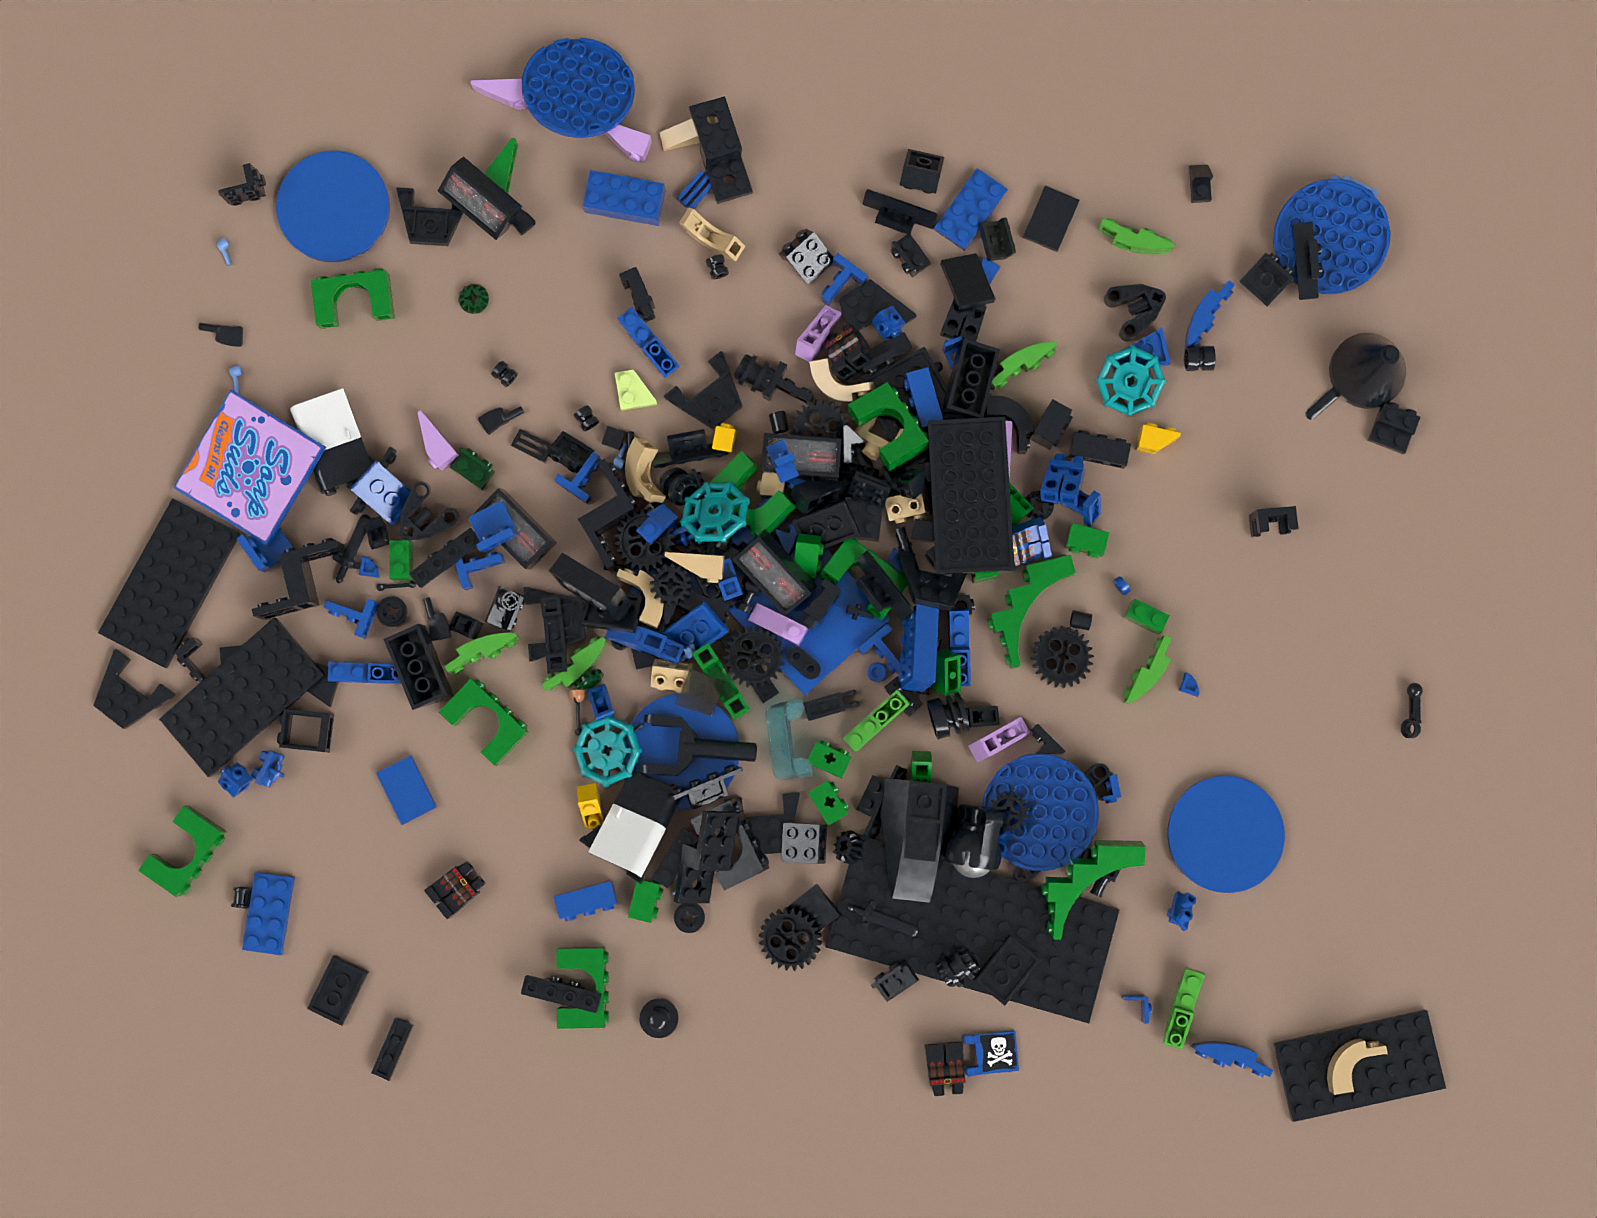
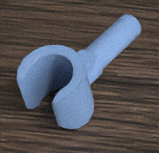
M222 238L216 245L222 252L227 266H230L232 263L226 251L230 245Z
M237 365L231 367L229 373L234 381V391L239 393L238 376L243 375L241 366Z
M622 443L620 452L614 459V467L620 471L624 468L626 462L622 459L627 446L626 443Z
M694 644L684 647L685 654L680 657L679 662L693 656L692 653L696 651Z

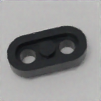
M794 647L788 651V662L806 679L813 680L820 675L821 668L819 663L802 648ZM795 653L800 654V659H793V655ZM809 666H813L815 668L813 673H809L807 671V668Z

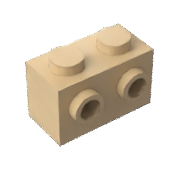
M925 491L915 499L897 495L887 498L885 503L889 521H895L896 524L907 522L906 518L913 516L915 520L924 518L925 513H930Z
M655 658L652 666L650 687H654L657 690H674L677 693L689 692L693 663L678 662L676 665L669 661Z

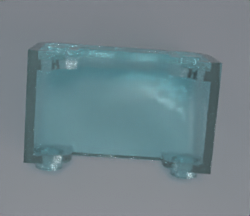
M803 698L770 705L766 710L773 772L775 777L782 781L813 777L810 761L805 758L795 759L790 721H796L804 712Z

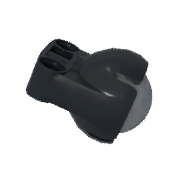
M966 804L958 806L955 835L950 839L946 847L945 858L947 862L953 863L954 867L962 875L976 878L987 874L990 870H997L999 868L1002 854L998 839L1003 823L1002 813L982 806Z

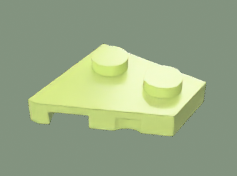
M634 370L615 373L621 411L657 405V401Z

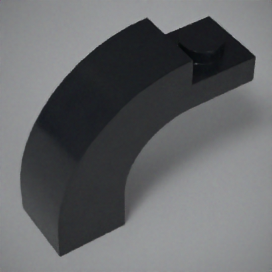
M989 396L985 418L1005 417L1007 421H1012L1017 434L1018 454H1026L1027 449H1030V437H1027V435H1032L1034 432L1033 423L1028 412L1013 399L1004 396Z

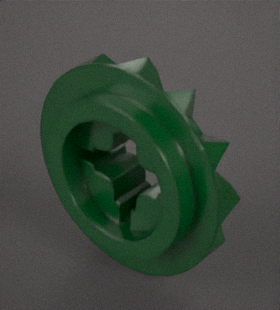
M471 283V285L464 286L463 290L459 292L458 301L464 311L470 314H477L487 307L489 295L481 285ZM472 292H474L476 297H479L475 299V306L471 300H468V298L472 297Z
M600 669L592 670L578 678L574 685L577 690L589 689L598 684L604 674Z

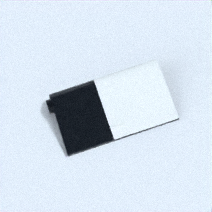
M343 388L290 408L297 429L326 446L325 451L313 469L321 494L326 496L336 494V490L339 489L340 485L359 479L372 465Z
M633 770V775L630 778H626L588 853L641 878L682 797L675 800L667 797V794L671 793V789L678 787L677 785L671 784L669 786Z

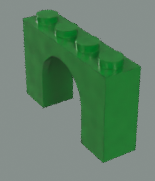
M376 268L372 272L356 271L352 275L336 274L335 277L331 278L321 276L317 277L316 280H311L316 325L320 329L339 327L338 298L345 290L353 287L363 288L368 291L372 317L376 321L394 319L395 313L389 273L382 268Z
M886 382L848 404V412L858 427L882 415L892 416L901 422L904 428L902 434L879 449V457L890 472L928 450L929 440L928 434L919 428V422L916 417L911 416L908 412L909 408L904 401L901 402L898 398L897 390Z
M741 451L710 483H728L731 481L735 483V486L741 492L743 484L759 469V466L746 453ZM778 491L762 507L747 509L746 522L751 527L749 531L755 537L764 529L770 534L796 506L784 493ZM732 493L728 495L729 499H736ZM735 507V511L739 515L740 507Z
M855 538L848 539L842 543L819 575L822 579H827L836 586L847 570L858 566L856 563L857 559L868 550L901 593L907 586L905 574L893 569L890 563L882 561L872 550L863 547ZM870 603L866 611L882 621L891 607L878 613Z
M709 643L693 652L692 655L713 685L733 720L737 721L751 712Z
M470 679L438 713L452 726H457L474 708L485 706L492 709L498 717L499 729L496 736L480 753L494 766H498L529 733L526 730L528 726L521 719L516 720L512 716L513 711L506 705L502 707L498 703L500 699L492 692L488 694L484 690L486 686L480 680Z
M183 806L172 822L189 833L194 839L196 852L193 860L187 866L177 868L157 854H149L138 870L175 897L185 896L192 887L190 884L201 875L203 871L201 868L205 862L208 863L213 858V851L224 842V835L227 832L191 806Z
M605 947L556 949L557 969L585 970L593 977L596 992L601 993L596 1013L573 1007H558L557 1029L604 1028L606 1023H609V1011H606V1003H609V991H606V983H609V971H606V963H609V952H605Z

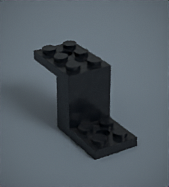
M603 459L598 463L617 496L578 518V521L606 568L613 572L616 569L615 564L618 562L611 551H606L605 548L608 545L601 535L622 523V520H627L626 515L634 516L633 511H636L635 508L638 506L631 494L626 495L625 492L628 489L622 479L615 477L619 474L611 462L607 463Z
M327 538L322 540L320 544L308 543L303 545L301 549L289 548L284 550V553L279 554L289 599L283 597L276 599V603L269 604V602L257 604V608L252 609L253 616L266 620L320 606L309 561L344 553L346 550L345 545L337 540H333V538Z

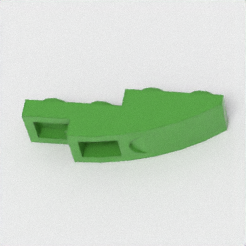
M1103 218L1098 228L1099 231L1114 238L1111 245L1130 252L1150 255L1170 253L1175 246L1169 238L1159 237L1150 229L1141 228L1138 234H1136L1133 229L1119 226L1115 220Z
M1055 341L1035 344L1007 357L999 364L998 368L1001 373L993 379L991 389L994 391L996 388H1003L1008 383L1007 379L1009 377H1016L1022 371L1021 367L1026 372L1031 369L1033 371L1042 364L1040 362L1045 357L1049 359L1055 354V348L1058 344Z
M499 633L472 640L457 648L456 650L460 656L444 667L448 673L458 674L465 669L464 665L469 662L473 664L481 658V654L486 659L498 657L502 649L513 647L517 644L516 640L520 637L516 633Z
M1164 635L1161 636V639L1157 638L1153 647L1156 650L1153 656L1150 655L1146 662L1148 668L1140 667L1138 670H1134L1131 676L1133 682L1131 687H1127L1123 694L1125 698L1123 703L1129 704L1140 698L1162 676L1171 658L1164 656L1171 642V637Z
M597 636L589 642L590 645L586 648L582 646L573 652L574 655L570 657L574 664H567V672H561L556 676L553 673L544 679L545 682L542 686L545 691L549 692L562 683L567 688L574 685L577 679L586 674L597 662L607 640L604 637L600 638Z
M897 689L843 739L857 752L908 707L910 702Z
M1185 967L1180 983L1178 982L1169 1012L1163 1039L1164 1045L1183 1049L1194 1016L1193 1010L1205 977L1204 972Z

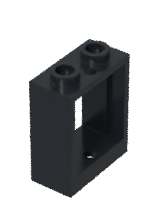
M284 709L280 715L281 732L277 736L279 748L330 753L334 714ZM293 715L321 718L318 747L289 744Z

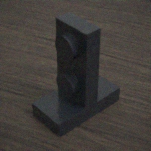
M780 361L763 392V398L770 401L776 389H779L808 404V401L812 402L814 399V395L811 394L812 391L805 387L799 388L795 386V382L788 378L782 379L787 370V364Z

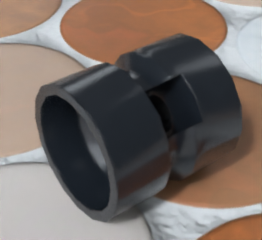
M1195 346L1185 347L1184 366L1186 371H1196L1199 367L1202 371L1214 370L1216 363L1214 346H1202L1200 350Z

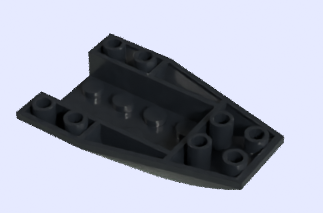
M884 779L880 820L892 899L930 903L945 859L946 847L956 827L958 787L910 780Z

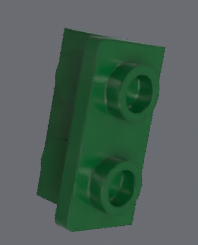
M461 448L460 455L450 468L483 490L495 473L492 469L493 465L486 459L481 461L476 458L478 454L470 448L467 450Z

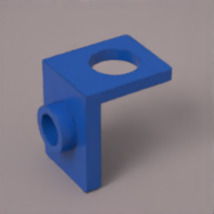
M962 336L952 337L946 340L942 350L951 370L954 364L951 360V355L957 352L958 345L963 340Z
M1122 995L1123 1000H1141L1142 1022L1149 1024V1015H1152V1005L1148 1003V997L1145 995Z

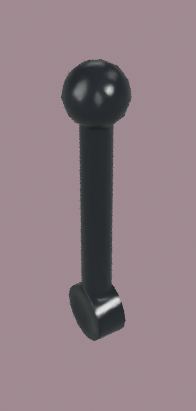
M410 581L409 583L392 585L378 584L376 589L383 591L384 589L400 587L415 588L416 582Z

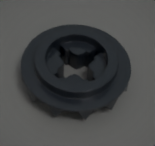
M1041 490L1033 491L1025 498L1033 507L1036 504V499L1039 503L1046 502L1041 501ZM1046 502L1042 506V512L1039 508H1034L1027 516L1030 519L1041 517L1042 520H1045L1052 514L1054 503Z
M386 597L377 606L376 613L379 621L388 627L399 626L408 615L406 604L398 597ZM390 606L393 609H400L395 612V618L392 615H385L390 611Z
M697 903L679 905L674 913L675 925L685 933L698 931L705 922V913L702 907ZM687 909H689L692 915H698L692 919V926L688 920H681V918L687 916Z

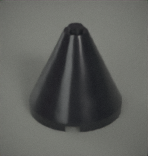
M1360 333L1343 341L1334 351L1330 360L1329 375L1333 388L1337 394L1340 393L1347 400V403L1359 408L1372 409L1381 407L1384 403L1387 404L1400 393L1406 379V364L1400 350L1389 339L1374 333Z

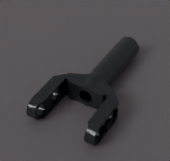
M644 715L643 723H649L652 726L682 728L679 737L677 761L679 766L648 763L640 765L639 773L678 776L697 758L755 762L756 743L700 739L682 717Z

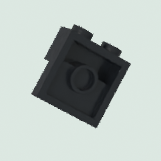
M1272 252L1270 255L1265 253L1239 281L1267 307L1294 279L1292 276L1294 272L1287 265L1282 267L1278 263L1280 259Z
M1394 402L1384 403L1379 408L1368 441L1405 454L1421 417L1416 415L1417 412L1415 410L1406 409L1404 411L1399 409V405Z

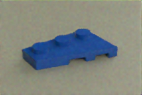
M1162 327L1133 344L1135 347L1152 355L1156 354L1159 357L1160 367L1171 364ZM1129 355L1116 361L1119 365L1128 362ZM1136 356L1135 362L1145 365L1147 360ZM1111 365L1114 373L1116 368L1113 365Z

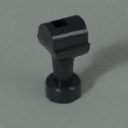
M748 577L745 584L746 592L743 601H739L736 608L750 614L752 609L750 603L754 596L758 597L761 590Z

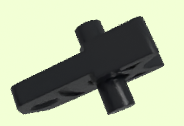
M856 603L855 607L847 606L846 613L852 614L851 619L857 620L858 615L868 619L874 618V615L860 610L861 604Z

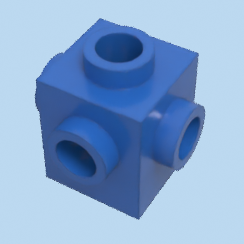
M893 306L881 310L871 321L884 340L891 336L892 338L897 337L902 332L901 328L906 324Z
M237 762L232 766H226L220 772L222 775L218 783L234 798L249 787L253 778Z

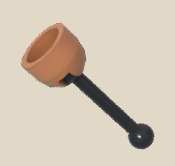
M572 689L569 692L570 699L576 703L577 729L575 734L579 736L582 731L580 728V702L585 698V690Z

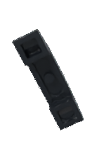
M560 596L542 597L540 600L545 631L547 673L567 672V651Z

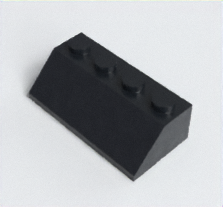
M416 624L383 639L412 710L453 696L425 625Z

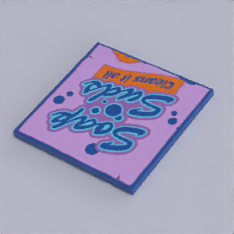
M230 390L173 488L269 546L325 451L326 446L237 392Z

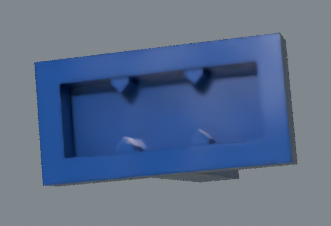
M839 253L833 258V264L841 269L842 272L839 270L833 278V284L831 286L827 285L821 293L823 295L822 302L827 306L850 277L861 285L867 281L868 277L866 273Z
M784 440L766 447L781 483L799 476L793 462L795 457L792 452L789 453Z
M592 452L571 482L560 474L556 476L554 481L588 504L591 497L580 488L588 484L592 471L596 472L600 467L598 463L601 460L600 456Z
M1080 490L1078 506H1065L1081 514L1084 518V524L1091 527L1101 515V494L1093 491L1089 496Z
M497 552L486 554V558L479 559V557L469 559L468 563L465 562L463 557L455 563L462 588L464 590L473 588L469 576L470 573L503 564L505 560L504 556Z
M367 599L363 613L327 600L324 608L329 609V614L337 617L343 614L347 616L346 620L356 624L359 620L354 635L366 639L379 603Z
M887 623L859 646L858 651L863 655L871 647L875 646V653L881 659L884 657L887 660L888 664L886 666L893 674L896 672L899 675L900 671H902V664H900L898 659L881 640L892 631V628Z

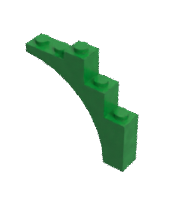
M1071 555L1026 565L1024 567L1025 571H1022L1024 581L1028 582L1029 585L1009 589L1007 591L1008 595H1005L1007 606H1011V609L989 615L990 619H987L989 629L993 630L994 634L1002 632V635L999 636L1002 647L1006 648L1005 662L1007 666L1010 665L1011 669L1020 667L1018 654L1019 633L1028 608L1047 587L1076 573Z
M1095 840V845L1091 847V857L1094 859L1070 858V865H1067L1066 868L1067 877H1046L1045 883H1042V895H1045L1049 902L1051 921H1048L1047 930L1053 940H1061L1063 926L1069 910L1089 885L1113 871L1127 867L1145 866L1146 846L1142 841Z

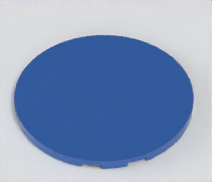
M587 38L560 39L546 47L543 46L530 58L522 76V96L530 114L550 131L573 138L594 137L618 126L630 112L635 95L632 71L622 59L623 57L604 43Z
M325 151L303 159L289 171L277 195L276 212L278 223L284 236L297 250L315 260L342 262L368 251L380 235L383 234L389 219L390 200L384 181L367 161L347 152Z
M1344 179L1321 180L1303 187L1285 203L1275 223L1273 233L1275 255L1280 259L1278 263L1282 267L1287 265L1294 272L1292 274L1294 277L1292 281L1297 285L1293 225L1305 222L1313 223L1314 239H1317V244L1320 243L1321 255H1318L1319 263H1322L1323 273L1317 279L1318 293L1320 294L1343 293L1364 284L1379 270L1387 256L1390 245L1391 231L1388 216L1383 205L1367 188Z
M671 694L656 699L644 707L631 723L634 728L644 722V715L682 717L700 739L739 741L736 729L727 714L710 700L693 694ZM643 723L644 727L635 732L642 753H640L633 770L639 772L640 765L648 763L679 766L677 761L679 737L682 728L652 726L649 723ZM627 737L625 739L627 747L632 748L630 741ZM628 753L627 756H625L626 766L632 753ZM697 758L678 776L643 775L669 786L675 784L685 787L692 780L707 778L706 775L709 773L724 771V767L735 764V766H738L739 761ZM735 775L723 779L726 788L729 786ZM687 795L682 797L677 809H691Z
M1050 754L1025 755L1003 766L993 777L990 784H988L983 797L982 807H993L994 804L991 803V799L998 800L997 794L1003 797V792L1006 791L1008 796H1010L1011 791L1015 792V797L1019 794L1022 795L1021 801L1027 800L1025 807L1030 808L1029 811H1026L1030 818H1025L1027 825H1020L1021 831L1015 828V833L1013 834L1010 832V829H1008L1007 833H1003V828H1001L999 832L998 843L1001 848L1002 857L1012 864L1033 871L1055 870L1070 864V858H1079L1092 842L1099 821L1097 796L1086 775L1069 761ZM1006 800L1002 801L998 807L1005 805ZM1015 801L1017 810L1021 811L1020 805ZM1010 807L1009 810H1001V812L1007 814L1008 817L1009 815L1013 814L1017 815V813H1014L1010 810ZM1020 818L1014 819L1011 825L1016 824Z
M1217 776L1194 784L1175 803L1170 814L1167 839L1174 862L1191 881L1207 890L1235 893L1258 885L1272 873L1283 852L1285 830L1278 807L1263 789L1242 778Z

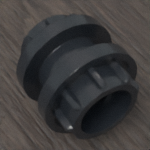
M748 354L744 355L734 373V378L739 380L738 384L743 385L744 381L751 384L750 390L752 392L756 390L764 392L774 374V369L769 367L770 363L767 361L764 365L756 362L758 356L755 354L752 357Z
M676 467L665 471L659 480L660 491L666 496V499H669L677 506L685 505V497H689L698 490L696 478L682 468Z
M964 947L962 949L955 948L952 958L949 959L945 955L940 959L941 963L937 965L940 976L949 987L957 986L960 988L964 985L963 978L968 976L972 980L976 977V972L980 970L975 956L968 948Z

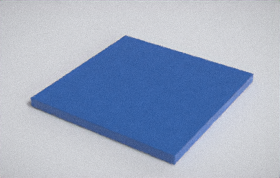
M827 548L823 549V555H819V561H822L821 572L833 557ZM795 551L790 555L793 560L795 559ZM848 571L845 572L836 585L841 589L842 594L824 617L822 625L817 623L812 631L808 629L800 646L778 635L775 638V641H782L778 647L785 648L780 654L786 655V658L780 660L785 663V666H779V668L804 696L890 620L887 614L882 621L876 617L868 619L859 615L857 620L851 619L852 614L846 613L848 605L855 607L856 603L861 604L860 610L869 613L866 609L871 602L857 586L856 580ZM817 572L816 579H812L817 584L813 593L785 617L802 625L801 622L806 617L805 609L807 607L810 608L811 603L818 599L823 592L821 584L824 579L819 577L821 572ZM760 591L758 597H753L750 606H752L750 614L737 609V603L733 609L730 608L728 610L744 629L747 627L749 631H752L753 626H755L756 631L760 629V626L748 620L757 603L783 615L762 591ZM769 645L762 647L768 655L771 653L772 648ZM791 648H802L819 663L821 672L816 679H806L790 665L787 660V654ZM795 653L793 659H800V654ZM813 666L807 668L809 673H813L815 670Z

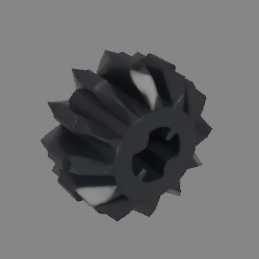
M847 830V832H841L840 836L836 837L837 842L833 844L836 847L833 851L836 854V859L843 863L851 864L857 863L858 858H863L861 853L865 851L863 845L866 842L862 840L860 834Z

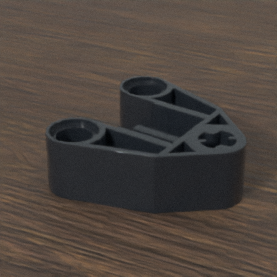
M1144 284L1114 286L1108 289L1104 296L1106 306L1114 308L1142 297V300L1128 305V311L1133 316L1148 310V312L1138 315L1123 324L1119 330V336L1123 341H1132L1156 320L1166 300L1164 291ZM1109 294L1117 295L1118 300H1111ZM1153 297H1154L1155 299H1159V302H1157L1156 300L1153 301V300H1152ZM1131 328L1133 335L1126 334L1124 329Z
M420 481L413 486L401 510L400 536L405 540L431 538L456 524L459 519L456 509L446 508L423 530L421 527L433 515L429 509L424 507L413 519L410 518L431 492L430 485L424 481ZM417 486H425L427 493L419 495L416 491ZM452 512L455 515V520L452 522L446 521L445 513ZM412 527L414 535H406L404 528Z

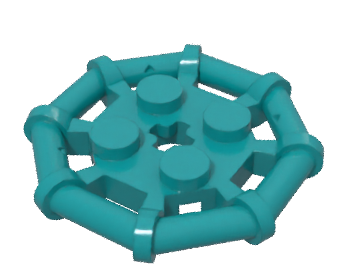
M1130 345V347L1113 354H1107L1098 377L1095 378L1104 401L1103 405L1126 414L1127 417H1131L1133 414L1148 408H1154L1164 384H1166V379H1164L1158 361L1159 357L1156 354L1152 355L1135 347V345ZM1129 355L1128 362L1119 365L1116 361ZM1136 356L1147 360L1145 365L1135 362ZM1111 365H1113L1116 369L1111 379L1106 378ZM1151 366L1154 370L1156 379H1151L1148 373V368H1150ZM1134 376L1135 385L1131 384L1128 386L1127 378ZM1111 383L1112 389L1114 390V394L1112 396L1109 395L1108 389L1106 387V384ZM1151 384H1156L1151 396L1149 397L1147 395V392ZM1121 397L1127 400V406L1115 402L1116 399ZM1138 398H1144L1145 402L1133 406V401Z
M704 482L702 487L684 499L685 505L680 523L698 543L702 541H722L724 543L726 539L747 524L746 514L750 501L748 497H745L739 491L734 482ZM732 493L736 499L731 500L728 498V495ZM704 495L705 498L701 501L699 498ZM692 507H695L694 515H691ZM735 507H740L738 516L734 515ZM714 508H717L718 512L716 514L710 513V511H714ZM731 521L734 522L733 525H731L728 529L723 531L722 528H727L730 525ZM698 522L701 527L697 530L693 523ZM717 530L719 534H706V531Z
M611 715L587 724L584 723L576 745L572 749L577 758L582 777H588L603 784L604 787H609L610 784L627 777L630 778L633 775L632 772L639 755L642 753L633 729L634 726ZM605 725V730L600 733H596L593 730ZM612 725L622 729V732L617 734L612 731ZM589 734L592 739L588 742V748L583 746ZM626 736H628L632 748L627 747ZM606 745L612 748L609 756L604 753ZM587 752L591 760V764L588 766L583 753ZM628 753H632L626 766L624 758ZM595 767L604 770L603 776L593 772ZM618 767L621 769V772L611 775V770Z

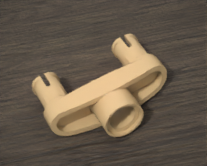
M877 417L860 427L857 426L854 431L865 441V447L862 450L863 454L872 460H877L879 449L890 443L870 433L878 420ZM903 429L899 430L895 439H897L902 434Z

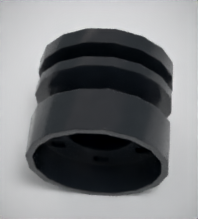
M959 692L954 693L955 702H952L950 695H946V705L942 704L939 697L927 701L930 720L937 740L950 737V727L954 728L956 734H960V724L964 732L970 731L967 718L969 715L968 710Z

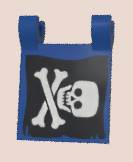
M1015 1031L962 1035L965 1045L975 1044L977 1066H966L965 1075L977 1076L981 1074L1019 1071Z

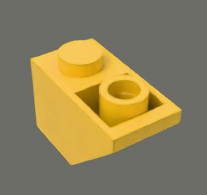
M721 423V427L716 426L712 449L727 452L733 451L737 436V430L733 429V425Z
M1147 423L1140 428L1136 450L1155 454L1176 441L1181 433L1176 432L1174 428L1165 427V429L1157 428L1158 425Z
M596 783L578 786V805L586 830L595 828L598 825L600 826L605 820Z

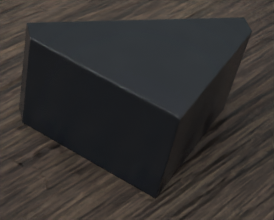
M456 611L449 627L450 630L475 640L483 623Z

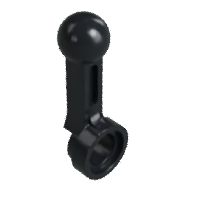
M1411 683L1407 687L1409 719L1404 720L1401 724V733L1405 738L1417 737L1421 732L1420 724H1422L1421 695L1423 688L1418 683ZM1412 724L1414 726L1413 733L1410 730Z

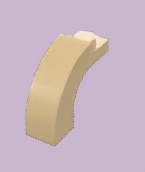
M688 208L679 222L687 230L686 233L716 254H722L724 258L736 262L745 248V245L736 236L717 229L693 208Z
M830 358L810 362L811 373L815 383L821 391L833 399L855 401L858 399V396H863L869 393L870 390L875 389L874 382L856 385L844 384L832 373Z
M634 437L628 449L625 462V475L628 487L635 497L644 498L650 503H663L666 496L653 484L650 474L651 464L658 449L649 440Z
M625 568L624 571L619 569L616 578L636 587L644 595L645 607L639 622L657 630L663 615V604H660L661 598L654 599L656 592H650L654 588V586L650 585V581L655 580L642 570L639 571L638 576H635V572Z
M1359 1038L1341 1046L1329 1063L1327 1072L1329 1092L1334 1095L1354 1092L1352 1070L1355 1064L1365 1057L1388 1054L1386 1045L1379 1043V1041H1370L1366 1045L1365 1040Z

